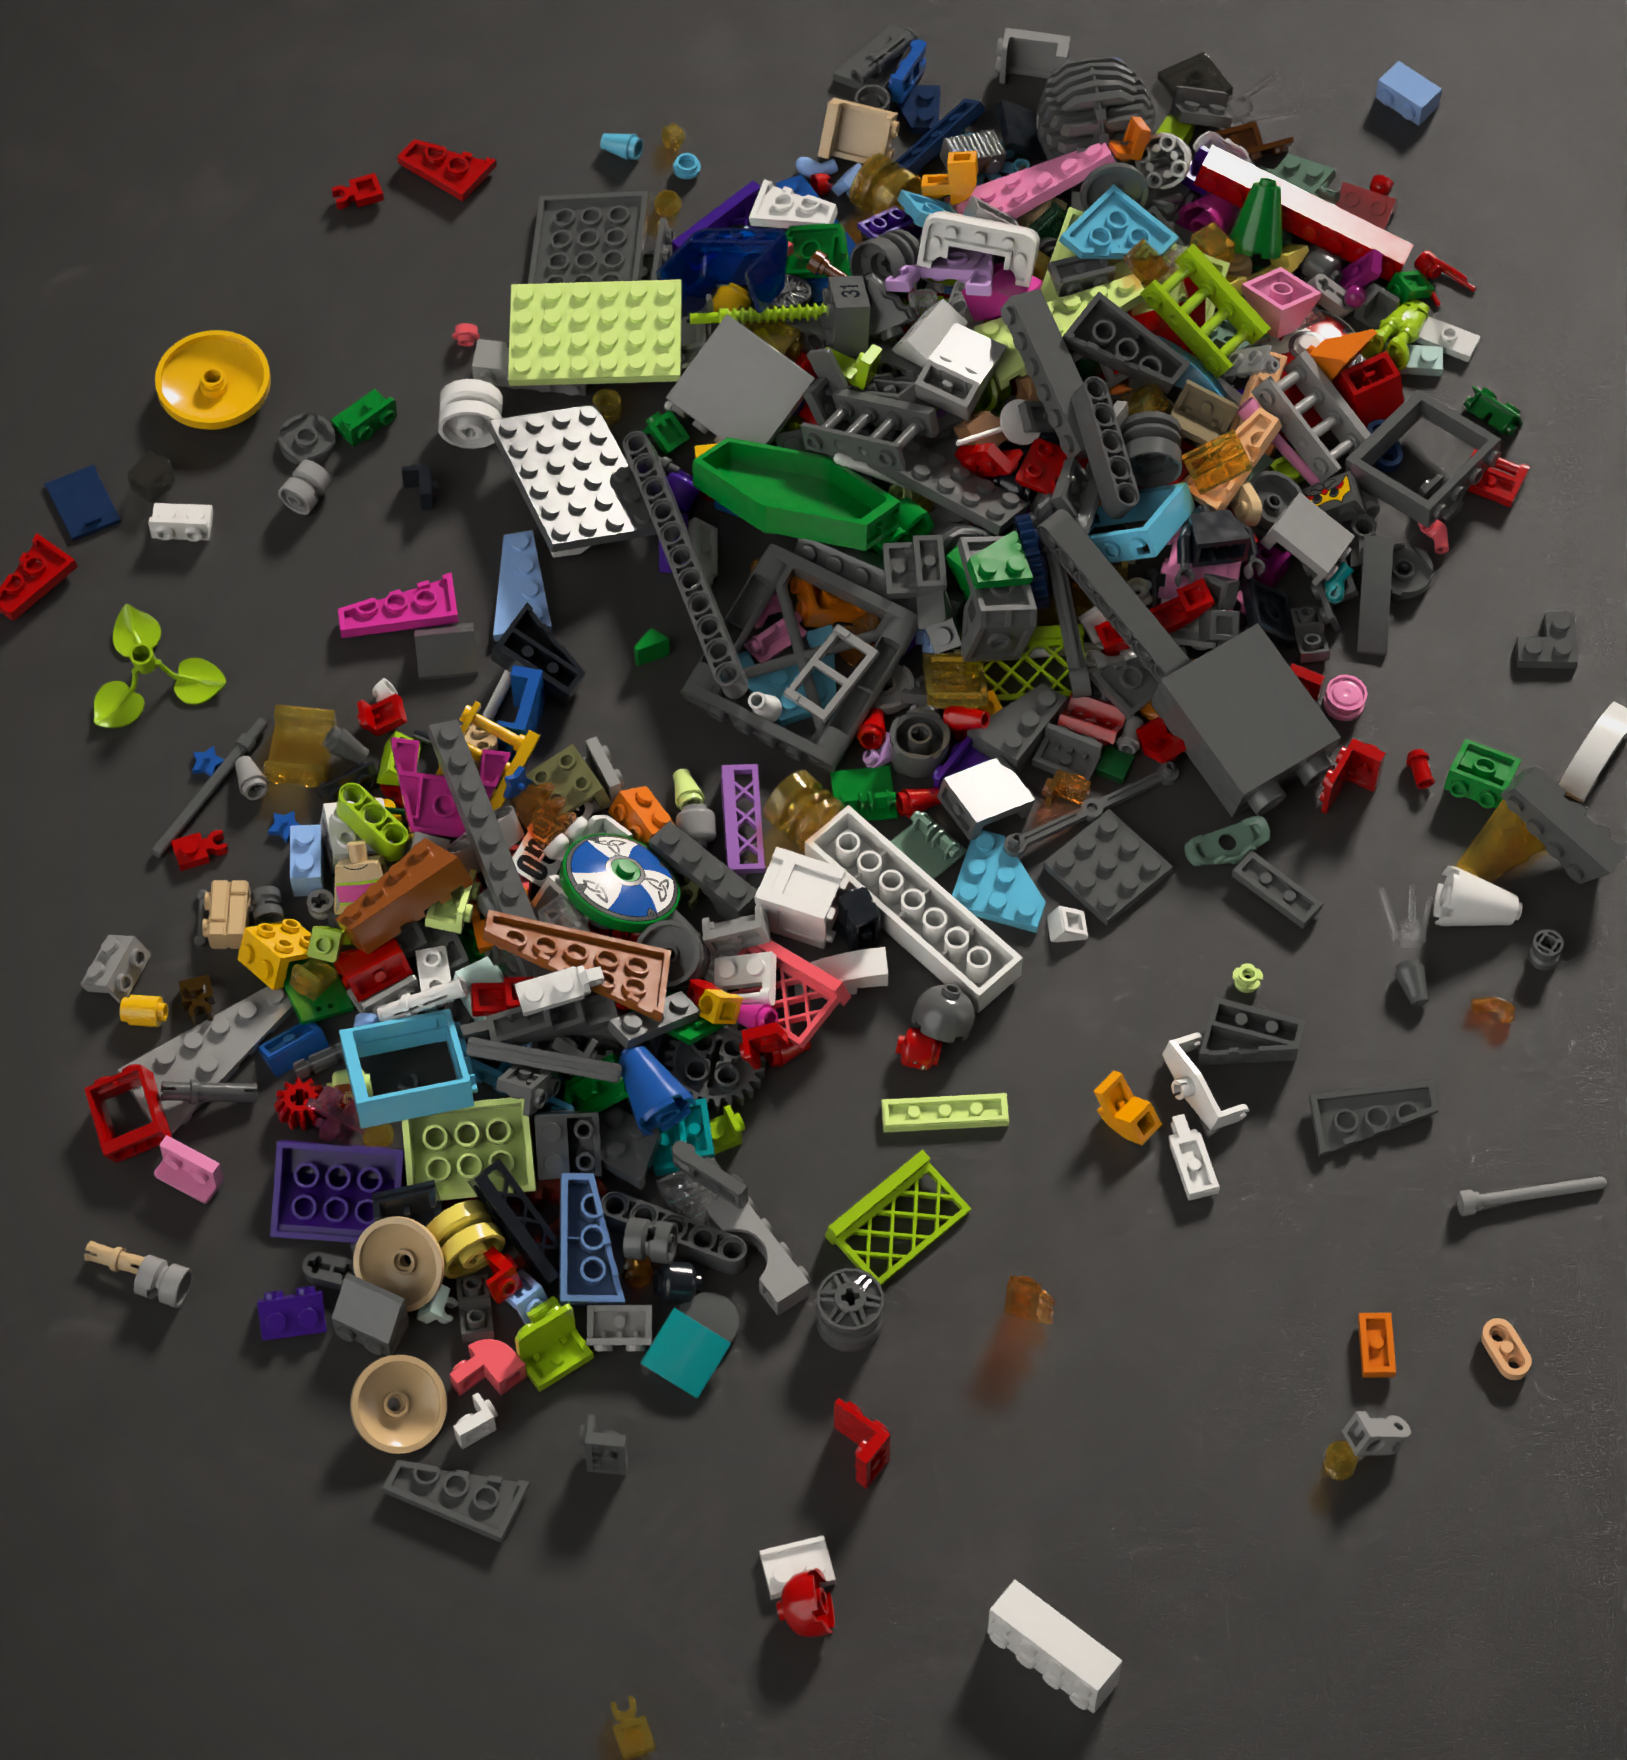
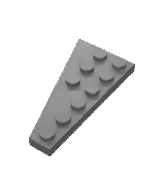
M267 986L216 1014L213 1021L207 1019L118 1069V1072L121 1073L122 1069L129 1065H143L153 1072L159 1095L163 1093L160 1092L162 1081L189 1082L190 1079H197L199 1083H225L239 1069V1064L248 1055L251 1056L257 1050L258 1044L269 1033H273L291 1015L294 1008L284 988L272 990ZM142 1085L129 1090L150 1123L153 1122ZM162 1101L171 1135L182 1124L185 1125L192 1118V1113L203 1102L207 1101H197L196 1104H189V1101Z

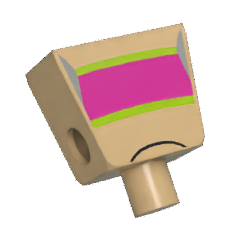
M363 840L349 842L347 844L349 858L341 859L335 866V915L342 914L347 906L354 903L366 892L370 885L376 883L388 872L384 857L382 855L368 856L366 843Z

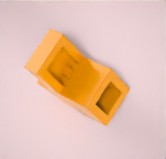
M977 151L950 152L947 162L948 174L923 175L921 184L922 196L938 199L945 195H950L951 205L962 203L968 199L976 187L978 173Z
M1113 1070L1093 1091L1101 1105L1097 1109L1101 1118L1109 1127L1129 1141L1143 1145L1162 1125L1151 1102L1134 1096L1123 1074Z

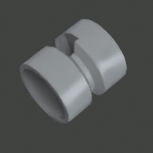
M303 460L293 472L292 477L288 478L280 488L278 494L282 502L292 511L307 515L317 504L318 498L322 497L331 486L332 478L319 464L310 460Z
M148 1254L137 1271L134 1293L149 1299H154L158 1296L159 1302L179 1308L188 1295L193 1271L190 1268L175 1263L168 1266L167 1260Z

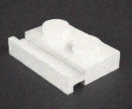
M824 1535L760 1550V1559L771 1599L781 1597L785 1583L792 1576L809 1569L818 1568L821 1570L827 1581L820 1583L822 1587L836 1584Z

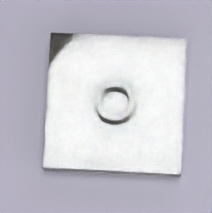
M1205 52L1158 72L1157 79L1172 98L1176 86L1224 91L1228 96L1233 94V87Z

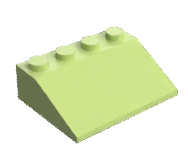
M509 1097L474 1101L473 1107L402 1120L407 1186L434 1180L441 1201L476 1198L478 1196L468 1184V1181L500 1158L523 1192L536 1191L533 1114L530 1117L523 1115L525 1099ZM495 1169L487 1176L496 1189L502 1191L504 1178ZM508 1186V1193H514Z

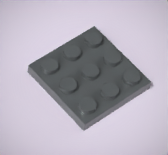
M1110 809L1051 855L1043 864V868L1106 926L1111 924L1169 876L1173 869L1172 865Z

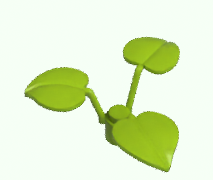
M125 604L114 625L113 644L119 654L124 657H130L134 666L131 670L133 674L132 684L129 688L122 681H112L104 684L98 690L94 700V723L104 728H120L136 721L142 714L145 705L144 698L134 692L137 688L139 673H151L156 667H159L172 679L177 680L174 685L175 694L182 702L191 705L202 704L210 700L225 687L226 679L219 668L201 658L185 659L179 664L178 674L172 672L160 659H156L152 650L161 639L159 623L149 614L139 611L129 604Z

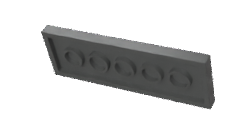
M892 429L883 440L894 442L900 434ZM913 440L902 450L905 463L903 471L866 463L875 471L997 536L1015 522V516L1025 514L1029 505L1028 502L1020 499L1016 494L994 485L993 482L971 473L967 468L952 463L941 454L934 453Z

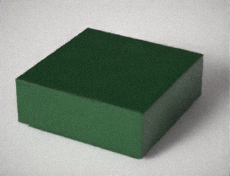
M1107 746L1096 767L1095 775L1123 785L1134 763L1135 756Z

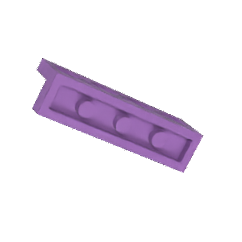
M758 764L722 765L721 796L726 866L739 876L740 874L764 873ZM752 774V782L743 788L735 782L734 775ZM744 797L754 804V807L747 814L736 807V804ZM745 823L756 831L749 840H746L738 833V830ZM748 849L757 856L758 863L740 864V856Z

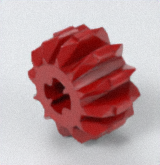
M297 1076L296 1084L291 1085L285 1081V1090H277L276 1098L278 1101L275 1102L274 1108L275 1112L279 1114L278 1118L282 1124L288 1122L291 1130L301 1125V1129L305 1132L307 1124L311 1123L317 1127L319 1124L318 1118L326 1117L325 1107L328 1105V1098L324 1095V1089L321 1084L315 1086L311 1078L302 1083L301 1079Z

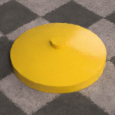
M210 330L189 335L176 342L165 352L156 369L155 386L162 407L172 418L189 427L215 430L237 425L255 414L268 396L271 376L264 353L253 341L234 332Z

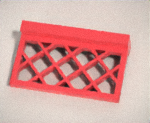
M772 940L769 943L742 949L737 955L770 951L777 955L776 970L780 972L781 980L776 981V989L782 988L783 999L776 1000L775 1004L771 1007L772 1009L784 1007L785 1018L778 1019L777 1023L781 1027L786 1026V1029H783L788 1034V1040L802 1049L838 1004L845 1006L851 998L842 981ZM803 985L804 994L788 998V986ZM762 986L747 989L741 988L739 991L729 994L760 992ZM822 997L828 1000L822 1009L811 1011L810 1000ZM805 1002L806 1013L790 1016L789 1005ZM807 1020V1028L800 1037L792 1033L791 1024Z

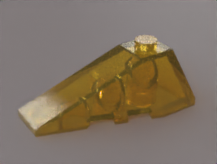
M1503 799L1455 866L1481 879L1492 882L1504 875L1506 870L1519 863L1521 865L1529 860V857L1540 850H1546V847L1537 836H1534L1527 830L1526 824L1516 813H1513L1507 807L1506 801Z

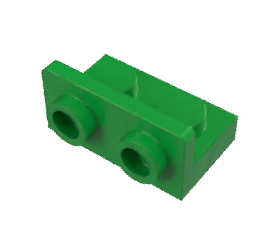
M373 389L332 418L331 425L354 447L361 441L368 440L375 431L390 424L398 416L396 401L391 396L387 399L384 398L376 389Z

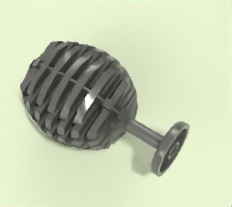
M1110 56L1071 61L1056 68L1051 73L1042 91L1043 94L1039 101L1036 118L1038 138L1048 161L1077 151V153L1084 152L1096 143L1101 145L1105 142L1109 146V139L1123 141L1131 116L1141 117L1150 128L1151 135L1156 134V113L1153 101L1141 79L1130 67L1127 68V64L1124 61ZM1131 141L1120 142V143H1121V144H1124V145H1127L1128 142H1131ZM1114 157L1116 162L1099 166L1089 173L1084 181L1076 184V187L1081 188L1080 199L1084 211L1091 207L1113 184L1141 207H1144L1148 199V185L1144 175L1136 168L1135 160L1124 162Z

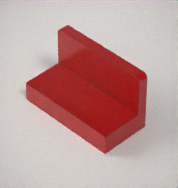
M392 938L369 955L359 949L337 961L358 1003L413 974L395 938Z

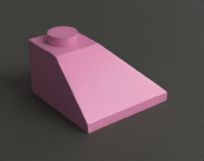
M1282 267L1247 281L1241 286L1246 301L1270 326L1271 329L1267 333L1276 339L1296 331L1319 301L1322 294Z

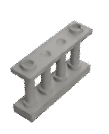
M1305 350L1285 366L1284 370L1288 374L1277 383L1269 376L1253 389L1251 393L1265 411L1280 420L1282 424L1280 430L1320 482H1322L1342 468L1337 460L1346 453L1351 454L1371 433ZM1294 384L1305 396L1295 406L1284 394V391ZM1311 407L1323 419L1322 422L1312 429L1301 416ZM1329 430L1341 442L1330 452L1319 439Z

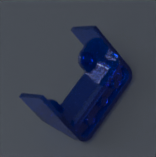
M781 228L700 229L690 235L655 273L658 280H681L682 302L688 296H696V298L706 297V294H710L716 285H728L729 283L747 285L756 312L762 313L784 289L788 239L785 230Z

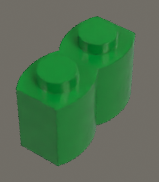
M908 497L899 500V528L871 547L881 556H883V543L912 542L913 536L928 535L934 527L929 513Z

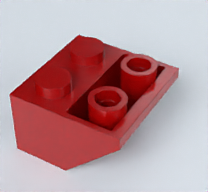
M1387 351L1339 372L1332 381L1333 386L1366 428L1374 420H1386L1404 403L1401 374Z

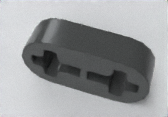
M313 1252L303 1260L304 1276L308 1282L340 1291L343 1284L341 1274L346 1275L348 1270H351L355 1276L353 1260L323 1252ZM318 1263H322L323 1269H319L317 1273H313L312 1267H316Z

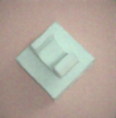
M442 1284L434 1298L419 1308L416 1319L426 1324L436 1319L443 1324L451 1322L453 1317L444 1311L445 1306L452 1309L458 1305V1301L455 1298L448 1297L451 1288Z

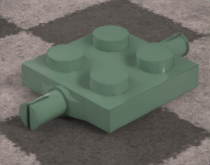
M1290 153L1275 169H1269L1262 165L1258 166L1260 169L1320 199L1337 203L1340 198V192L1328 189L1331 182L1336 178L1334 168Z

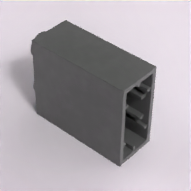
M1258 623L1161 679L1150 703L1160 718H1163L1170 732L1174 736L1183 739L1187 749L1185 753L1231 817L1236 816L1249 807L1252 808L1257 816L1264 815L1286 798L1287 794L1282 789L1286 785L1299 778L1305 787H1310L1325 778L1329 769L1333 770L1335 768L1330 757L1341 736Z

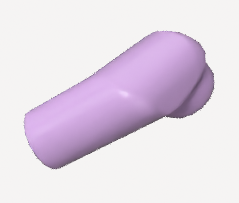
M886 732V741L880 746V749H871L870 752L868 750L864 752L862 758L866 767L878 768L891 762L889 732Z

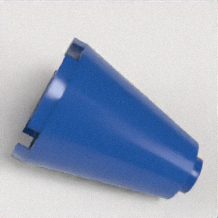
M636 1045L622 1051L618 1064L622 1066L621 1075L638 1129L643 1135H654L652 1129L658 1127L664 1132L680 1123L692 1112L689 1108L690 1104L696 1105L693 1095L644 1046L637 1047Z

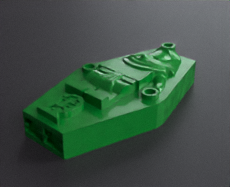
M727 437L693 460V486L764 533H775L867 551L900 526V501L848 467L836 464L833 458L825 455Z

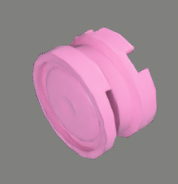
M1339 675L1333 678L1328 683L1324 695V710L1330 717L1339 721H1351L1359 717L1363 712L1368 695L1366 686L1361 680L1351 675Z

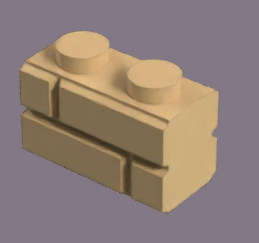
M213 880L211 882V892H205V910H209V919H203L202 932L203 937H208L209 945L212 949L240 948L244 928L249 927L251 892L249 883L246 880H232L231 882L227 880Z

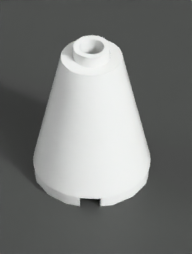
M1447 866L1443 871L1442 875L1447 876L1444 884L1438 883L1434 899L1433 916L1439 917V920L1435 921L1436 925H1512L1515 920L1520 919L1523 905L1519 902L1517 895L1456 866Z

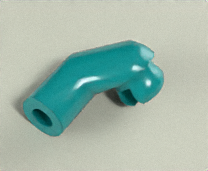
M1344 561L1338 566V570L1329 581H1325V593L1330 603L1336 604L1342 601L1345 594L1344 582L1354 571Z

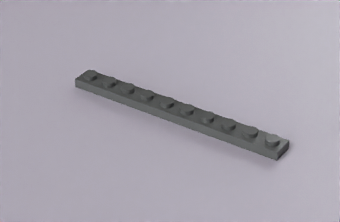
M458 720L429 725L427 729L428 736L497 912L537 920ZM515 955L523 977L536 978L553 973Z

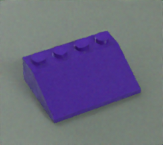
M291 1140L277 1141L270 1237L351 1243L358 1241L363 1231L376 1222L373 1216L372 1194L406 1186L404 1148Z

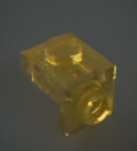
M310 958L304 965L296 964L292 968L290 985L299 994L306 995L315 1001L337 979L338 971L320 959Z

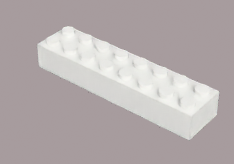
M849 805L805 841V856L846 869L845 878H848L849 882L844 892L849 889L867 888L873 898V902H875L881 913L880 927L944 984L958 986L973 1002L974 1010L977 1013L983 1010L1021 976L1023 957Z

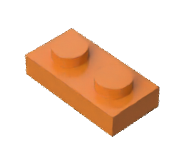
M1359 1313L1358 1329L1362 1378L1395 1377L1396 1363L1391 1313Z

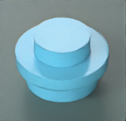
M683 153L675 160L673 171L681 179H693L699 175L701 164L695 155Z

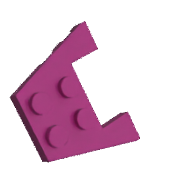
M392 737L391 747L409 833L420 832L432 836L459 838L466 830L445 777L417 773L420 741ZM482 749L479 775L489 799L510 758V752Z

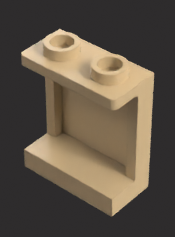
M833 98L827 105L818 156L827 159L835 156L875 166L876 170L883 171L893 161L894 149L891 148L892 139H896L899 132L900 122L896 121L898 113Z

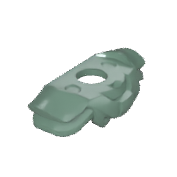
M1252 816L1240 823L1206 835H1198L1185 844L1186 858L1193 866L1238 864L1251 851L1257 850L1258 847L1270 840L1269 825L1264 817ZM1223 835L1232 836L1236 841L1235 848L1224 850L1219 845V838Z

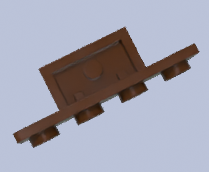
M1256 121L1215 131L1224 140L1228 138L1236 145L1242 146L1248 152L1251 162L1258 161L1263 158L1262 155L1271 152L1273 156L1284 154L1289 151L1288 148L1295 142L1294 137H1289L1263 144Z

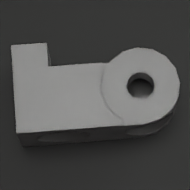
M1356 1411L1342 1429V1432L1356 1456L1392 1455L1400 1449L1402 1442L1410 1436L1411 1429L1407 1422L1398 1416L1390 1415L1386 1419L1370 1418L1366 1411Z

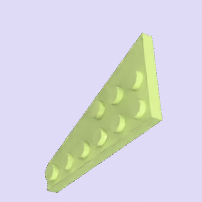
M1132 274L1110 283L1047 302V305L1063 337L1098 292L1102 293L1122 310L1128 312L1145 301L1139 294L1144 288L1137 275ZM1002 317L973 327L975 332L1007 346L1003 357L993 373L1001 390L1009 386V380L1017 375L1023 377L1027 374L1025 363L1019 351L1015 348L1013 337L1008 326L1003 322Z

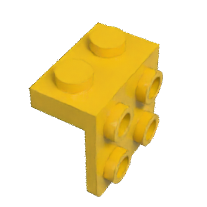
M284 919L279 922L261 923L257 926L244 928L237 960L272 990L282 989L289 962L311 958L307 955L311 933L294 919Z

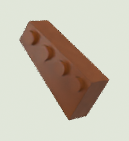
M424 838L415 844L411 851L399 862L392 865L389 871L376 883L370 885L366 892L354 903L347 906L344 912L335 920L350 942L369 955L402 932V925L419 921L426 916L424 910L438 901L444 904L453 898L450 894L461 885L466 889L475 882L457 856Z

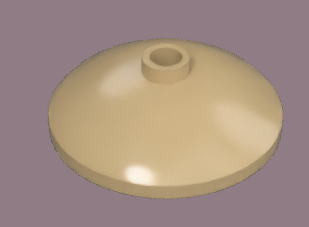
M392 1216L374 1222L363 1231L354 1250L353 1267L355 1276L404 1298L407 1312L417 1310L429 1303L442 1285L445 1268L440 1245L425 1226L413 1219ZM405 1255L410 1257L411 1264L405 1261Z
M408 1355L386 1356L371 1363L357 1378L351 1394V1416L359 1434L374 1448L394 1454L413 1452L427 1445L440 1431L447 1412L446 1391L439 1375L424 1361ZM392 1398H394L398 1404L397 1408L393 1411L388 1406V1403Z

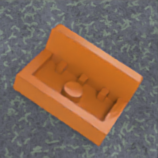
M647 786L619 791L608 810V813L616 822L634 834L632 839L648 847L649 839L669 821L676 825Z

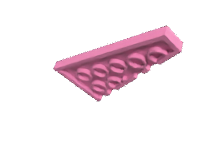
M1105 142L1101 145L1096 143L1084 152L1077 153V151L976 186L971 196L988 203L1016 219L1084 181L1088 174L1099 166L1116 161ZM950 196L945 197V202L951 204ZM971 196L962 203L951 206L958 214H963Z

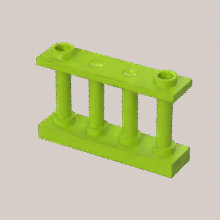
M1193 243L1174 260L1180 267L1162 285L1155 279L1139 294L1145 299L1147 305L1157 312L1200 359L1205 368L1216 378H1219L1233 366L1228 357L1245 340L1252 345L1271 328ZM1188 276L1199 289L1180 307L1169 293ZM1208 298L1218 311L1199 328L1188 315ZM1227 319L1238 332L1219 349L1208 336Z

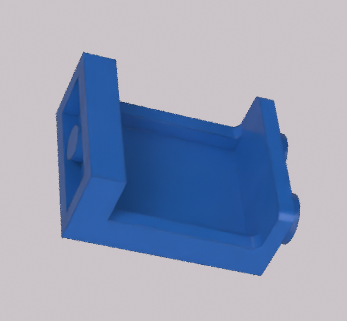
M513 665L510 677L514 707L519 708L514 723L499 720L497 724L519 736L520 734L526 736L529 730L537 733L546 703L542 670ZM497 738L499 751L510 752L509 760L512 761L517 751L513 750L514 746Z

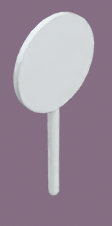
M1016 399L1003 407L1000 414L999 427L957 440L956 445L961 446L1003 432L1007 439L1017 445H1029L1041 433H1024L1018 405L1026 400Z

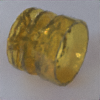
M877 153L871 156L857 172L850 188L849 199L852 204L861 207L863 211L867 213L872 212L873 216L895 205L903 210V206L897 200L901 190L920 195L922 180L921 177L907 168H900L896 161L890 160L885 154Z
M800 770L788 776L772 792L765 804L763 816L779 831H785V837L794 842V845L804 852L805 841L844 809V804L828 790H822V784L806 770Z

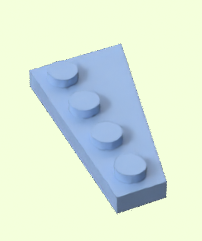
M533 530L504 534L493 632L494 642L500 640L527 602L533 608V612L538 619L549 627L550 633L552 632Z

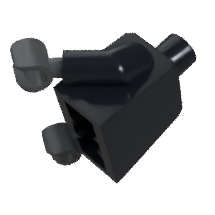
M1207 505L1197 507L1194 513L1189 516L1188 525L1182 528L1177 540V564H1180V570L1175 577V584L1178 587L1180 586L1181 575L1189 578V584L1194 581L1195 573L1189 568L1191 563L1193 567L1243 562L1248 559L1249 563L1243 570L1244 576L1247 579H1251L1254 575L1253 567L1256 569L1258 577H1260L1265 570V564L1256 557L1258 549L1251 527L1236 519L1229 510L1211 511Z

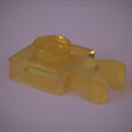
M633 1696L628 1697L630 1708L625 1712L618 1710L615 1701L611 1702L612 1715L617 1721L621 1722L613 1726V1731L623 1760H629L656 1751L645 1715L635 1718L637 1705Z

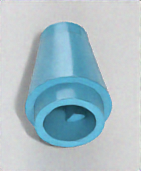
M604 133L600 141V147L623 159L632 161L633 159L638 160L643 151V140L638 138L636 134Z

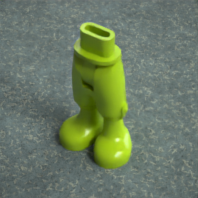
M1411 299L1409 302L1401 304L1386 319L1380 321L1379 329L1375 330L1377 334L1360 354L1365 359H1369L1382 353L1389 337L1395 336L1389 341L1385 351L1389 354L1398 371L1403 370L1410 360L1407 344L1418 340L1419 333L1429 316V306L1416 299Z

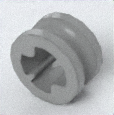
M325 889L312 891L307 897L309 914L317 920L327 919V912H334V897L332 893ZM321 900L326 901V904H323L321 908H316V904H319Z

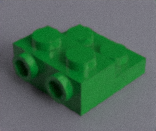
M1465 738L1449 769L1443 789L1450 791L1454 797H1467L1478 801L1479 805L1483 808L1489 809L1494 807L1500 810L1505 801L1500 794L1513 781L1522 759Z

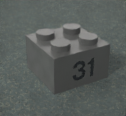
M863 276L828 277V288H823V304L827 306L826 313H822L821 316L822 330H825L826 346H831V349L846 356H859L861 352L866 353L869 339L870 303Z

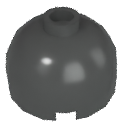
M954 984L937 985L926 989L918 997L912 1011L911 1022L915 1025L917 1021L921 1025L920 1032L935 1040L954 1042L955 1037L963 1036L962 1041H964L971 1035L975 1010L973 1002L958 986Z

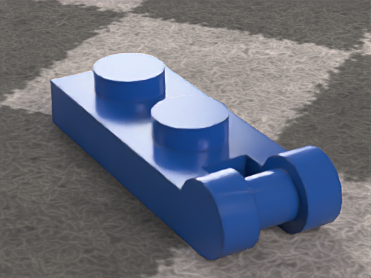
M917 39L910 43V53L905 60H901L896 73L891 75L889 90H892V102L902 104L925 71L926 58H924L927 50V43L924 40Z

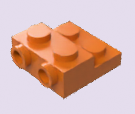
M796 576L792 577L790 591L792 594H797L796 612L803 619L804 627L821 628L830 624L833 626L835 622L863 623L867 617L865 610Z

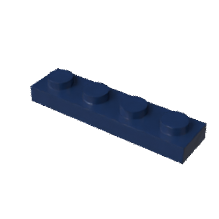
M971 99L962 100L890 166L894 175L906 178L917 176L930 160L940 155L943 140L946 137L948 139L951 136L954 138L956 135L959 137V134L966 127L978 120V117L986 110L982 102Z

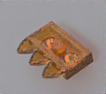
M546 782L537 786L531 784L527 787L526 791H522L508 803L514 808L516 815L542 849H545L561 833L565 834L568 827L576 819L575 812L559 815L565 804L564 797L548 800L554 789L553 782Z
M1010 1275L1006 1288L1004 1313L1036 1323L1052 1324L1053 1319L1050 1315L1054 1314V1310L1051 1306L1055 1305V1301L1047 1291L1041 1288L1042 1284L1036 1283L1034 1279L1027 1276L1016 1277Z

